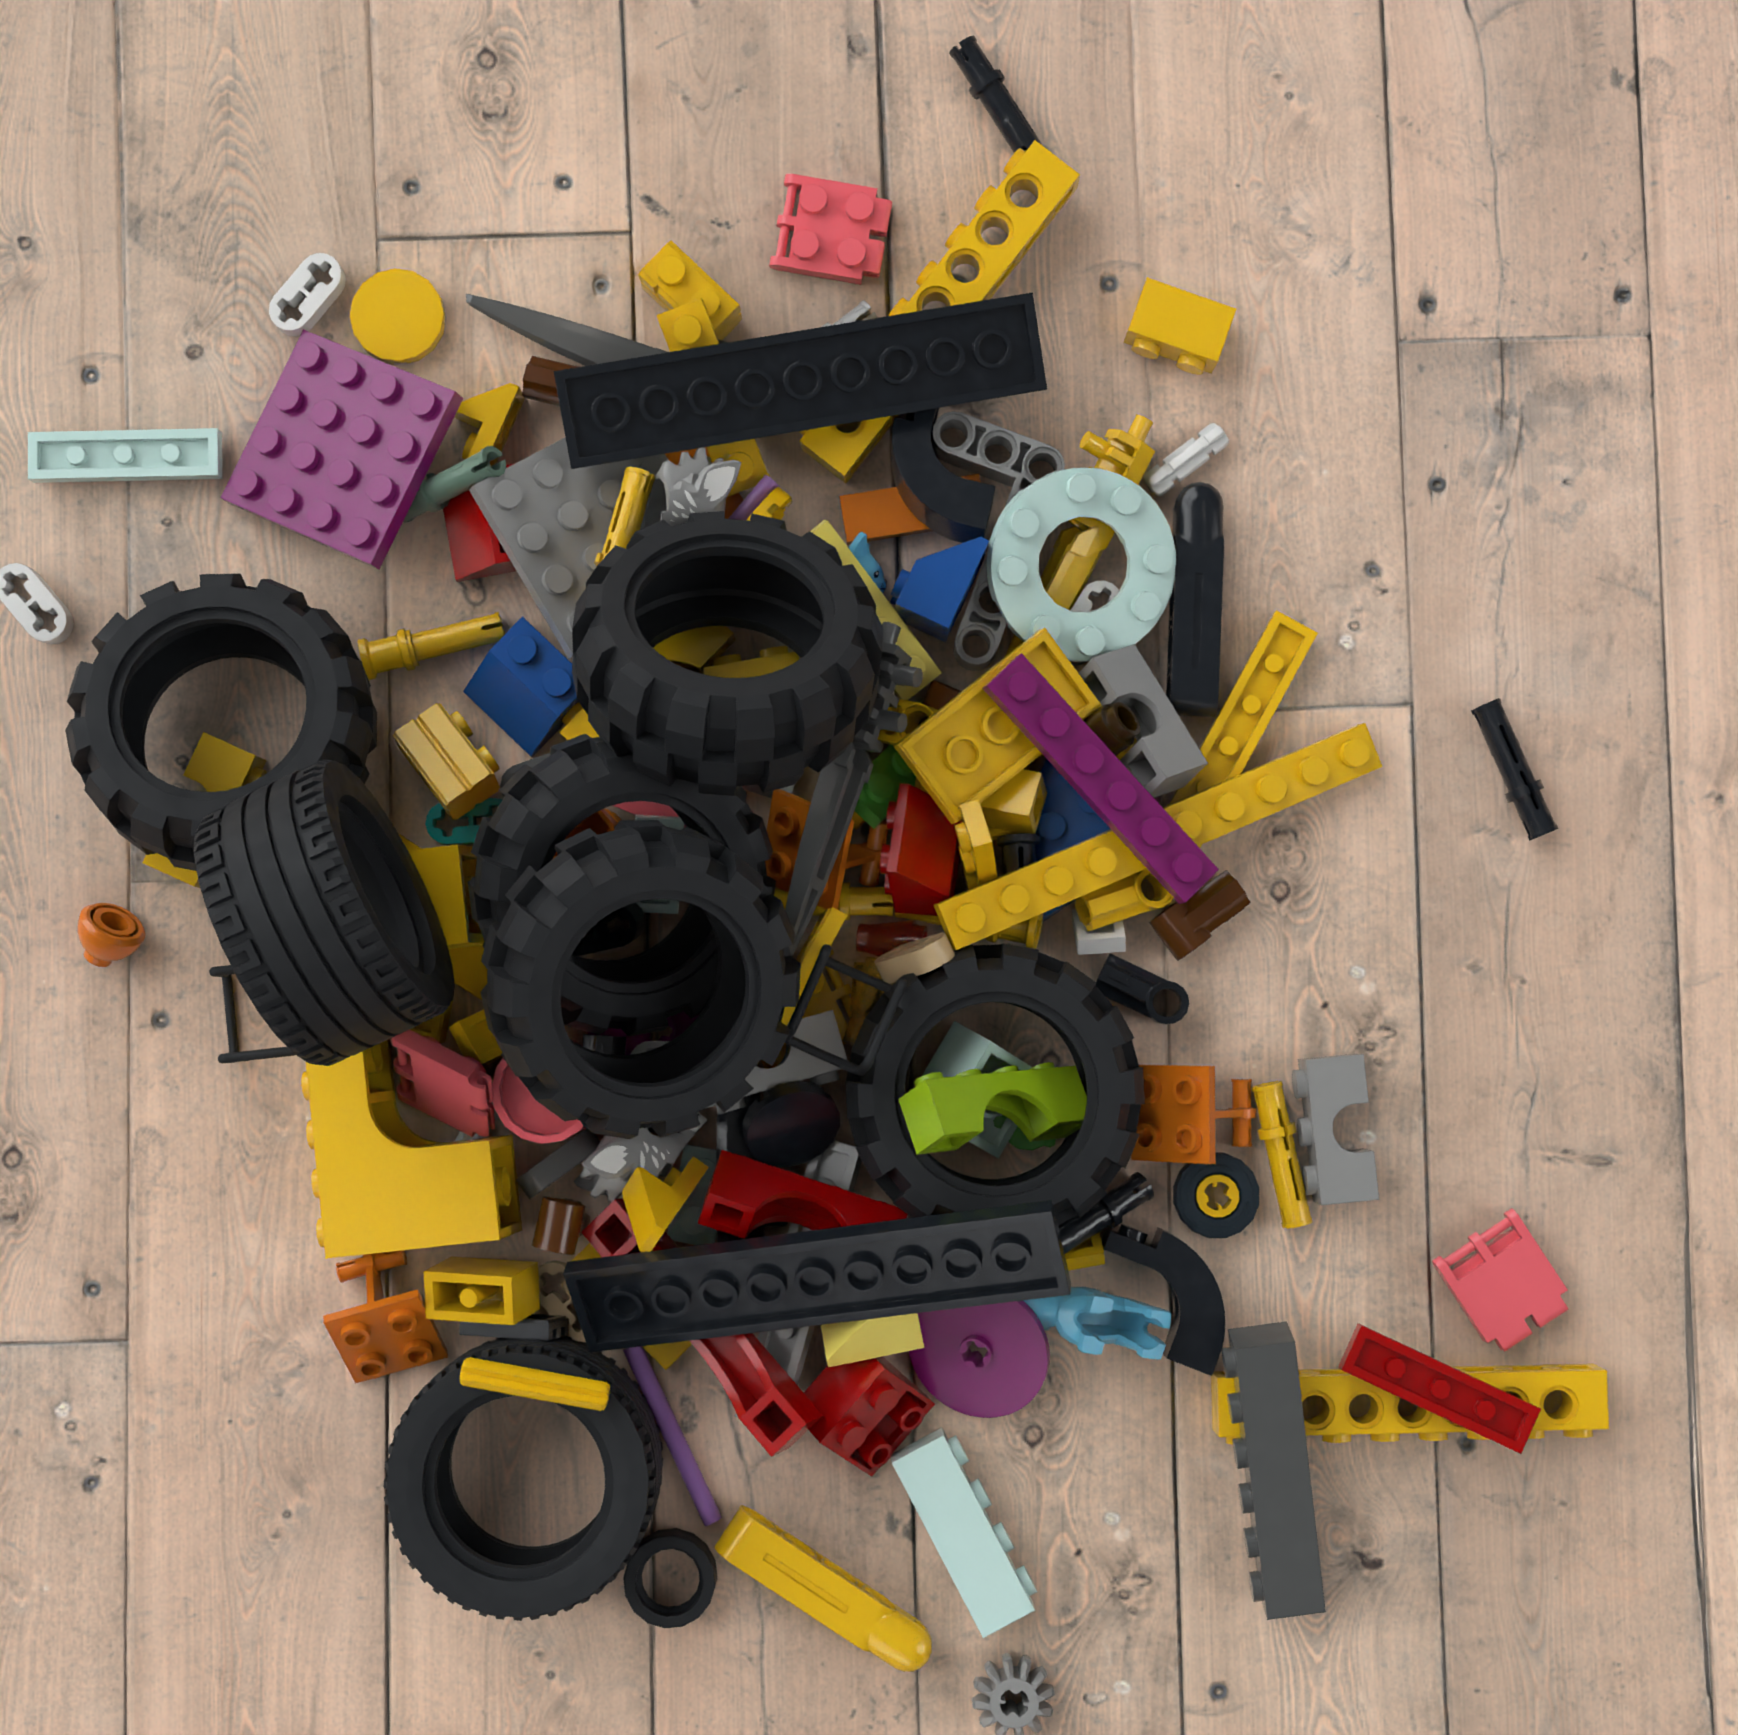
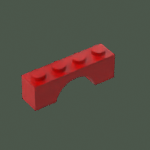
M721 1150L697 1224L745 1239L757 1227L771 1222H791L802 1225L810 1230H820L906 1219L907 1214L898 1207L886 1202L877 1201L837 1186H831L798 1175L792 1171L773 1167L746 1156Z

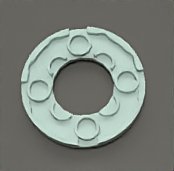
M1085 467L1063 469L1046 474V476L1036 480L1024 490H1020L1005 506L993 528L989 541L986 563L987 580L992 600L996 602L1003 618L1008 624V628L1021 641L1025 642L1038 630L1046 628L1068 660L1090 661L1095 656L1136 644L1155 626L1163 614L1173 590L1176 550L1170 526L1163 512L1152 497L1139 485L1120 474L1108 470ZM1077 517L1095 518L1109 525L1118 535L1127 555L1126 578L1119 593L1106 605L1090 612H1072L1056 604L1044 590L1038 572L1039 555L1047 536L1061 523Z

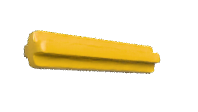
M472 1357L466 1358L463 1361L460 1371V1384L462 1386L602 1411L606 1408L610 1395V1384L604 1381Z

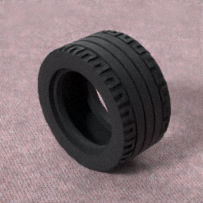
M318 761L242 796L203 817L194 836V858L198 882L207 912L222 949L240 984L274 1034L295 1055L309 1064L330 1066L410 1030L423 1022L443 1014L448 1009L454 997V974L447 942L436 910L412 857L393 823L361 779L347 766L337 761Z
M568 1336L557 1339L552 1338L549 1341L498 1337L496 1340L487 1341L459 1356L434 1376L421 1389L418 1395L414 1397L410 1406L400 1418L401 1422L395 1428L393 1441L387 1451L390 1454V1458L385 1461L387 1474L383 1487L387 1489V1495L384 1497L385 1505H388L389 1514L387 1515L388 1523H392L394 1529L392 1534L395 1539H399L401 1544L399 1549L402 1555L407 1556L410 1561L408 1564L412 1569L416 1568L419 1571L421 1580L424 1583L428 1582L434 1587L432 1589L437 1594L441 1592L448 1597L447 1600L452 1604L456 1602L462 1605V1609L467 1611L471 1609L479 1611V1615L484 1617L491 1615L495 1616L496 1619L502 1620L505 1617H513L517 1621L530 1617L531 1620L539 1619L541 1615H557L558 1611L562 1609L567 1612L573 1609L574 1605L589 1601L591 1595L594 1593L598 1595L609 1582L611 1583L617 1578L621 1570H624L641 1543L657 1504L662 1484L663 1458L661 1452L663 1447L659 1438V1427L654 1422L655 1416L652 1410H650L645 1396L641 1395L638 1390L639 1385L635 1380H631L625 1368L620 1369L615 1365L616 1360L606 1357L602 1354V1351L589 1352L586 1342H577ZM466 1358H478L604 1381L610 1384L608 1404L602 1411L555 1403L568 1410L584 1424L597 1444L604 1465L605 1490L600 1512L577 1534L561 1542L545 1546L515 1545L487 1533L465 1511L456 1493L452 1477V1452L459 1428L466 1416L474 1409L496 1399L515 1396L462 1386L460 1384V1371L462 1363Z

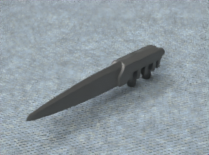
M466 294V302L471 307L526 338L584 366L667 353V351L659 348H653L560 317L497 300ZM718 339L719 344L728 343L726 341Z
M883 622L882 658L878 690L868 722L854 736V741L846 750L820 771L813 793L785 907L795 932L793 944L789 946L791 956H793L826 886L850 825L864 782L868 783L874 764L868 751L882 752L884 744L878 740L880 730L902 733L907 727L908 719L906 714L888 711V707L897 708L899 698L893 694L896 685L919 687L922 683V670L911 667L912 657L896 645L901 628L890 622Z

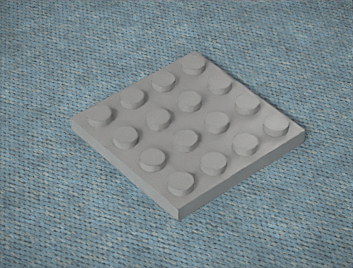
M563 438L509 466L501 476L488 477L473 485L469 490L568 659L573 655L572 628L576 602L586 589V582L597 567L594 561L597 553H602L621 489L625 468H641L649 471V474L656 476L662 463L668 460L665 454L571 469L566 438Z

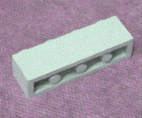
M940 1428L893 1453L891 1456L892 1465L982 1637L985 1638L1035 1611L1030 1596L1035 1594L1037 1589L1025 1566L1023 1565L1016 1569L1007 1552L1015 1547L1002 1522L993 1526L986 1513L985 1508L991 1506L992 1503L979 1478L970 1482L962 1465L969 1462V1459L957 1436L955 1435L948 1439L943 1428Z

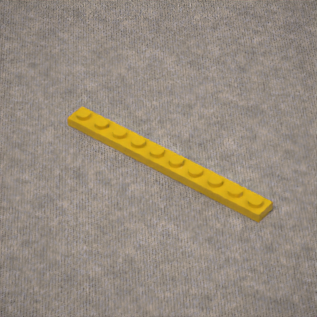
M1361 723L1163 807V809L1194 843L1200 846L1383 766L1366 723ZM1108 830L934 904V908L953 950H958L1142 871L1146 867L1112 830Z

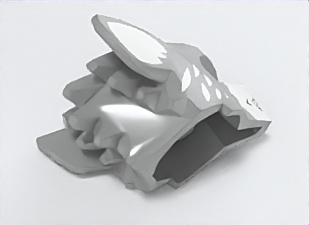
M704 447L697 448L693 458L690 457L688 452H681L678 465L673 464L669 460L664 461L655 476V481L649 494L648 506L643 517L644 528L661 520H665L670 526L687 523L690 513L724 511L725 515L726 498L737 480L741 462L737 460L723 462V458H717L711 463V458L706 455Z
M697 1112L700 1122L698 1127L663 1137L651 1135L649 1132H655L652 1127L639 1128L638 1136L631 1139L604 1135L596 1150L582 1163L584 1169L574 1180V1183L577 1187L590 1191V1196L594 1198L599 1197L601 1194L608 1195V1202L611 1203L622 1194L623 1188L637 1167L644 1168L657 1178L658 1176L666 1177L681 1151L707 1122V1119Z

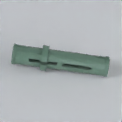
M487 446L480 452L438 474L428 473L403 522H410L427 511L437 512L448 506L450 499L470 490L473 485L488 477H499L504 474L506 469L505 460L492 466L490 465V461L503 455L502 452L494 446Z

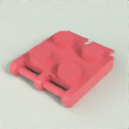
M786 174L784 186L788 190L783 215H778L776 224L777 227L781 228L776 256H771L769 267L778 271L859 285L862 284L863 276L879 278L885 242L870 239V235L887 237L892 201L877 198L878 188L797 174ZM797 190H801L797 215L792 216ZM793 231L788 258L785 257L789 232Z
M407 1030L392 1037L391 1043L397 1048L398 1054L393 1061L394 1070L400 1075L401 1082L396 1089L398 1099L471 1137L475 1134L483 1137L489 1136V1126L492 1130L495 1129L494 1106L492 1104L493 1087L492 1078L486 1074L483 1065L473 1057L462 1056L442 1046L433 1037L422 1036L412 1030Z
M1513 1208L1503 1213L1505 1219L1480 1235L1475 1232L1468 1236L1469 1242L1443 1259L1441 1256H1438L1432 1260L1434 1267L1482 1340L1486 1343L1494 1340L1504 1352L1532 1334L1531 1329L1524 1320L1528 1316L1531 1317L1537 1327L1541 1328L1569 1310L1560 1296L1568 1291V1289ZM1509 1227L1512 1228V1229L1509 1230L1508 1232H1506V1233H1504V1234H1500L1501 1232H1503V1231L1506 1230L1507 1228H1509ZM1495 1236H1497V1237L1493 1240V1242H1491V1243L1488 1244V1245L1485 1244L1486 1242H1488L1489 1240H1491L1492 1238H1494ZM1474 1250L1476 1251L1475 1254H1473L1472 1256H1470V1257L1467 1258L1466 1260H1461L1462 1258H1464L1465 1256H1467L1468 1254H1470V1253L1473 1252Z

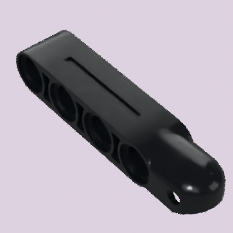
M1204 482L1191 483L1183 488L1176 498L1173 508L1172 536L1176 550L1174 586L1169 600L1166 696L1179 716L1215 717L1218 708L1224 563V506L1219 491L1212 485Z

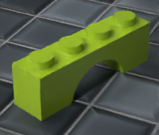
M1053 1062L1042 1063L1029 1070H1019L1018 1066L1011 1065L986 1074H982L980 1069H970L953 1077H944L942 1072L929 1073L914 1081L915 1087L898 1099L916 1155L958 1149L984 1130L985 1110L998 1112L1012 1120L1030 1142L1066 1138L1081 1128L1087 1105V1096L1076 1065L1055 1067Z

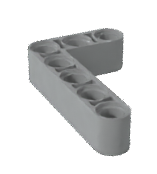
M951 411L944 413L936 420L933 427L931 443L935 455L945 463L1012 487L1006 505L1020 490H1024L1038 480L1030 473L1029 466L1032 463L1045 461L1052 466L1054 472L1063 470L1065 467L1063 456L1054 447L962 412ZM956 428L963 432L966 441L961 446L949 447L943 443L940 435L946 429ZM995 444L1002 445L1009 451L1010 459L1001 464L992 463L985 456L984 451L986 448ZM987 555L958 629L953 649L955 659L959 665L972 671L982 670L990 665L1007 625L1001 612L988 613L979 604L980 596L990 592L986 568ZM973 635L982 637L988 644L989 650L987 654L979 658L968 656L962 647L964 639Z

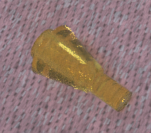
M866 957L864 962H854L853 968L883 981L874 963L877 958ZM852 978L850 1011L852 1013L842 1040L852 1046L855 1043L864 1019L884 993Z

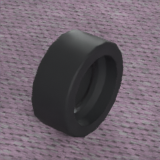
M678 1528L657 1530L642 1539L636 1552L628 1561L623 1577L625 1597L634 1613L648 1624L662 1628L683 1627L699 1618L711 1603L717 1582L716 1560L708 1545L694 1533ZM675 1549L686 1553L693 1559L699 1572V1584L697 1591L690 1600L679 1606L668 1607L657 1604L648 1596L643 1587L642 1573L645 1564L652 1555L661 1550Z

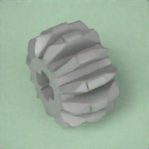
M1009 1653L1003 1654L1002 1662L1004 1667L998 1669L993 1662L987 1661L984 1666L990 1678L975 1677L973 1682L974 1688L981 1692L972 1698V1705L974 1709L984 1710L979 1717L982 1727H989L996 1723V1735H1006L1009 1728H1013L1014 1735H1024L1023 1727L1028 1725L1032 1731L1039 1733L1042 1730V1726L1036 1715L1042 1717L1052 1716V1706L1045 1700L1055 1695L1053 1685L1043 1683L1047 1677L1045 1668L1040 1666L1030 1671L1031 1659L1027 1655L1021 1657L1018 1666H1013L1011 1655ZM1009 1689L1014 1694L1021 1693L1022 1701L1018 1704L1012 1699L1005 1701L1004 1693Z

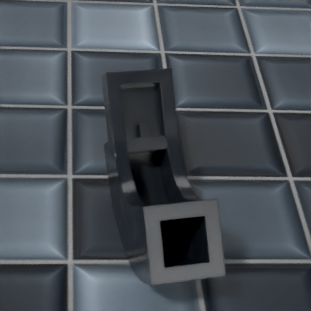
M939 408L907 413L906 419L895 417L892 430L891 468L895 485L906 506L929 529L950 540L964 543L978 537L984 538L996 486L959 477L946 469L934 453L931 439Z
M1124 1224L1120 1225L1118 1232L1106 1227L1101 1240L1104 1250L1156 1270L1165 1278L1170 1286L1174 1299V1317L1165 1340L1166 1347L1163 1355L1169 1360L1212 1376L1224 1342L1225 1310L1218 1284L1206 1263L1186 1243L1157 1227L1151 1245L1145 1243L1148 1234Z

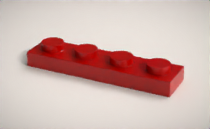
M1357 1323L1338 1366L1340 1370L1520 1454H1522L1541 1411V1408L1360 1323Z

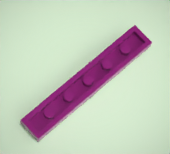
M1022 653L1017 655L982 688L1179 904L1186 903L1219 870Z

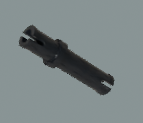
M969 36L960 41L961 49L954 46L949 54L954 58L970 83V94L974 99H980L1012 151L1015 153L1021 148L1026 152L1034 140L1042 145L1003 84L1005 80L1003 73L1000 69L994 70L978 45L975 36Z
M1498 698L1471 710L1477 720L1490 753L1509 793L1504 795L1508 803H1514L1530 841L1559 828L1557 824L1555 825L1540 791L1544 788L1541 779L1535 780L1520 747V743L1501 705V699Z
M1139 1172L1133 1173L1131 1177L1107 1192L1108 1194L1081 1218L1077 1215L1059 1225L1064 1254L1096 1235L1104 1228H1115L1122 1223V1216L1146 1201L1153 1199L1154 1192L1151 1185H1148L1136 1194L1132 1192V1190L1147 1181L1146 1177Z

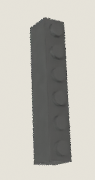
M1287 1321L1228 1329L1230 1347L1222 1348V1360L1226 1378H1234L1235 1393L1227 1394V1402L1231 1423H1239L1241 1438L1233 1439L1232 1441L1237 1469L1245 1468L1246 1483L1238 1484V1493L1242 1513H1250L1251 1527L1243 1528L1247 1556L1248 1558L1255 1557L1257 1571L1249 1572L1253 1602L1262 1601L1267 1620L1324 1613L1326 1610L1295 1340Z

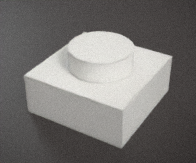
M1072 909V925L1078 955L1126 952L1123 920L1088 932L1084 924L1080 922L1076 909Z

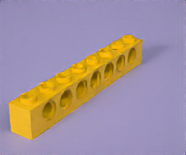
M1036 140L1033 141L1026 152L1019 148L1004 167L1003 172L1007 174L1005 179L997 189L990 185L983 192L974 207L978 211L976 216L968 226L960 223L945 243V246L949 249L938 264L931 260L916 280V284L920 286L909 301L904 297L901 298L888 316L923 311V308L932 301H940L946 306L990 300L1077 190L1080 174ZM1018 190H1028L1034 194L1036 202L1029 207H1019L1012 202L1010 197ZM998 227L1005 231L1007 239L999 245H991L983 240L981 234L987 228ZM969 264L978 271V276L971 282L963 283L953 277L952 271L958 265ZM900 414L864 420L861 422L860 427L851 433L841 432L835 425L799 431L803 435L799 442L804 452L846 484L893 425L894 418L899 417Z
M1593 1363L1452 1366L1505 1392L1511 1391L1514 1396L1541 1408L1528 1439L1544 1438L1545 1431L1563 1430V1436L1589 1438L1593 1437V1430L1609 1429L1607 1370ZM1340 1369L1298 1370L1302 1402L1309 1396L1318 1395L1321 1396L1323 1403L1322 1410L1316 1417L1304 1418L1305 1434L1322 1435L1323 1442H1351V1435L1370 1434V1440L1377 1442H1395L1400 1440V1434L1418 1433L1419 1439L1425 1441L1448 1440V1433L1467 1432V1438L1490 1440L1419 1406L1413 1414L1400 1416L1398 1413L1400 1397ZM1214 1371L1211 1376L1212 1429L1218 1437H1225V1443L1233 1445V1439L1241 1438L1239 1423H1231L1227 1402V1394L1235 1393L1234 1378H1226L1224 1371ZM1559 1390L1562 1395L1560 1408L1553 1413H1546L1544 1410L1545 1397L1550 1392ZM1367 1394L1371 1402L1368 1412L1361 1417H1351L1349 1405L1352 1399L1357 1395Z

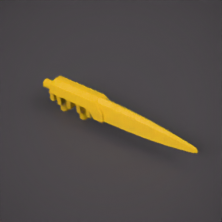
M1136 414L1128 432L1120 429H1108L1104 436L1108 439L1107 441L1087 431L1082 437L1079 447L1098 458L1095 466L1088 468L1108 470L1120 474L1139 485L1155 453L1144 442L1153 422L1144 416ZM1077 517L1068 520L1074 526L1060 532L1053 546L1054 551L1040 577L1047 594L1056 604L1068 610H1071L1104 549L1108 547L1115 533L1109 525L1095 518ZM1015 634L1005 657L1023 643Z

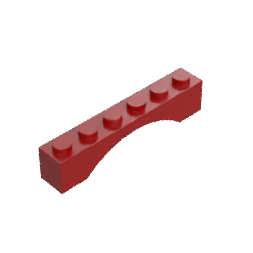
M623 1198L614 1199L581 1232L601 1257L640 1253ZM664 1232L652 1251L679 1247ZM753 1333L690 1340L691 1344L703 1357L721 1383L740 1421L771 1457L789 1449L823 1417L822 1413Z

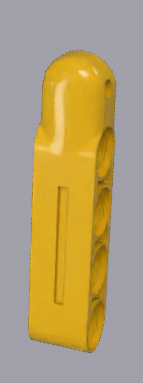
M744 1505L739 1507L714 1546L717 1553L725 1560L853 1645L874 1654L895 1669L903 1672H913L922 1668L928 1662L932 1653V1641L927 1627L920 1620L760 1513Z

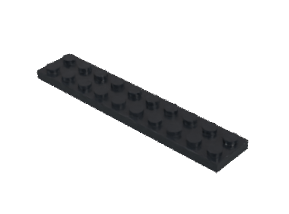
M1033 292L553 371L571 469L1047 390Z
M1052 1200L569 1261L563 1272L589 1352L1070 1295L1071 1280Z

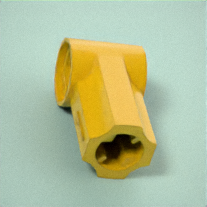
M1146 868L1077 898L1075 909L1080 922L1084 924L1089 932L1162 908L1171 903L1173 896ZM1143 879H1147L1154 887V898L1152 901L1148 900L1142 893L1141 883Z

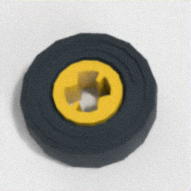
M1216 1152V1164L1187 1163L1179 1171L1173 1186V1204L1179 1218L1191 1231L1207 1238H1228L1242 1232L1253 1221L1259 1207V1185L1253 1171L1241 1159L1224 1152ZM1217 1182L1224 1183L1226 1187L1223 1190V1194L1228 1197L1227 1202L1223 1206L1215 1203V1208L1208 1207L1209 1196L1204 1193L1206 1187L1209 1184L1217 1187Z

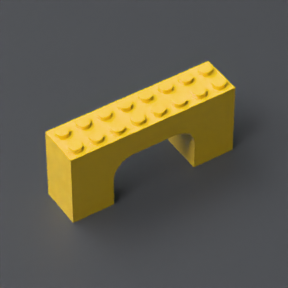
M456 844L408 850L436 910L448 949L483 945L484 938L479 925L472 919L468 881L475 877L477 857L471 852L472 847ZM389 1039L330 1066L306 1062V1071L302 1073L301 1087L304 1098L310 1102L311 1120L307 1122L306 1136L309 1147L315 1151L316 1169L312 1171L311 1185L314 1196L320 1200L321 1218L317 1220L316 1235L320 1247L325 1249V1259L501 1240L523 1230L518 1183L516 1182L517 1173L513 1135L435 1142L424 1139L414 1133L404 1123L397 1108Z

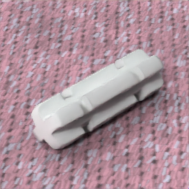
M1210 423L1198 433L1199 438L1197 440L1192 437L1163 459L1164 465L1162 467L1157 464L1146 472L1143 479L1150 491L1157 496L1164 495L1175 486L1174 480L1177 479L1181 482L1210 459L1208 454L1212 452L1216 455L1229 443L1224 430L1215 423Z

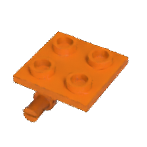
M782 789L773 790L766 830L773 849L771 858L765 861L766 872L769 877L776 880L775 887L789 892L798 848L811 802ZM851 819L839 854L817 906L826 910L831 907L838 910L845 869L863 864L859 883L870 887L879 885L881 850L883 844H886L888 834L887 819H884L875 829L870 826L867 842L863 844H850L854 820Z
M1139 1065V1067H1143L1145 1104H1141L1136 1131L1140 1135L1131 1154V1160L1216 1164V1118H1232V1147H1252L1251 1118H1256V1108H1251L1252 1079H1231L1232 1108L1215 1109V1066Z
M405 1250L362 1255L363 1257L336 1263V1271L341 1283L366 1276V1304L323 1316V1323L355 1384L448 1358V1350L433 1319H426L425 1302L418 1289L384 1298L381 1271L407 1265Z

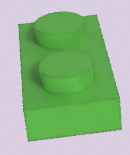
M891 744L873 761L874 766L868 783L864 782L855 808V812L873 829L887 817L889 801H897L899 784H910L915 787L916 776L894 748V745Z

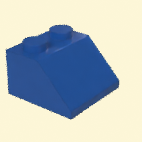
M978 537L917 559L911 572L902 569L892 589L890 603L895 605V611L904 623L946 643L985 559L989 540Z
M523 616L488 651L463 690L476 705L531 757L564 725L562 722L563 717L579 702L573 680L572 663Z

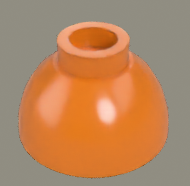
M90 904L81 910L78 919L77 932L80 943L85 949L84 957L89 963L98 967H107L111 965L112 961H118L130 956L140 947L146 936L145 929L139 919L130 911L114 904Z

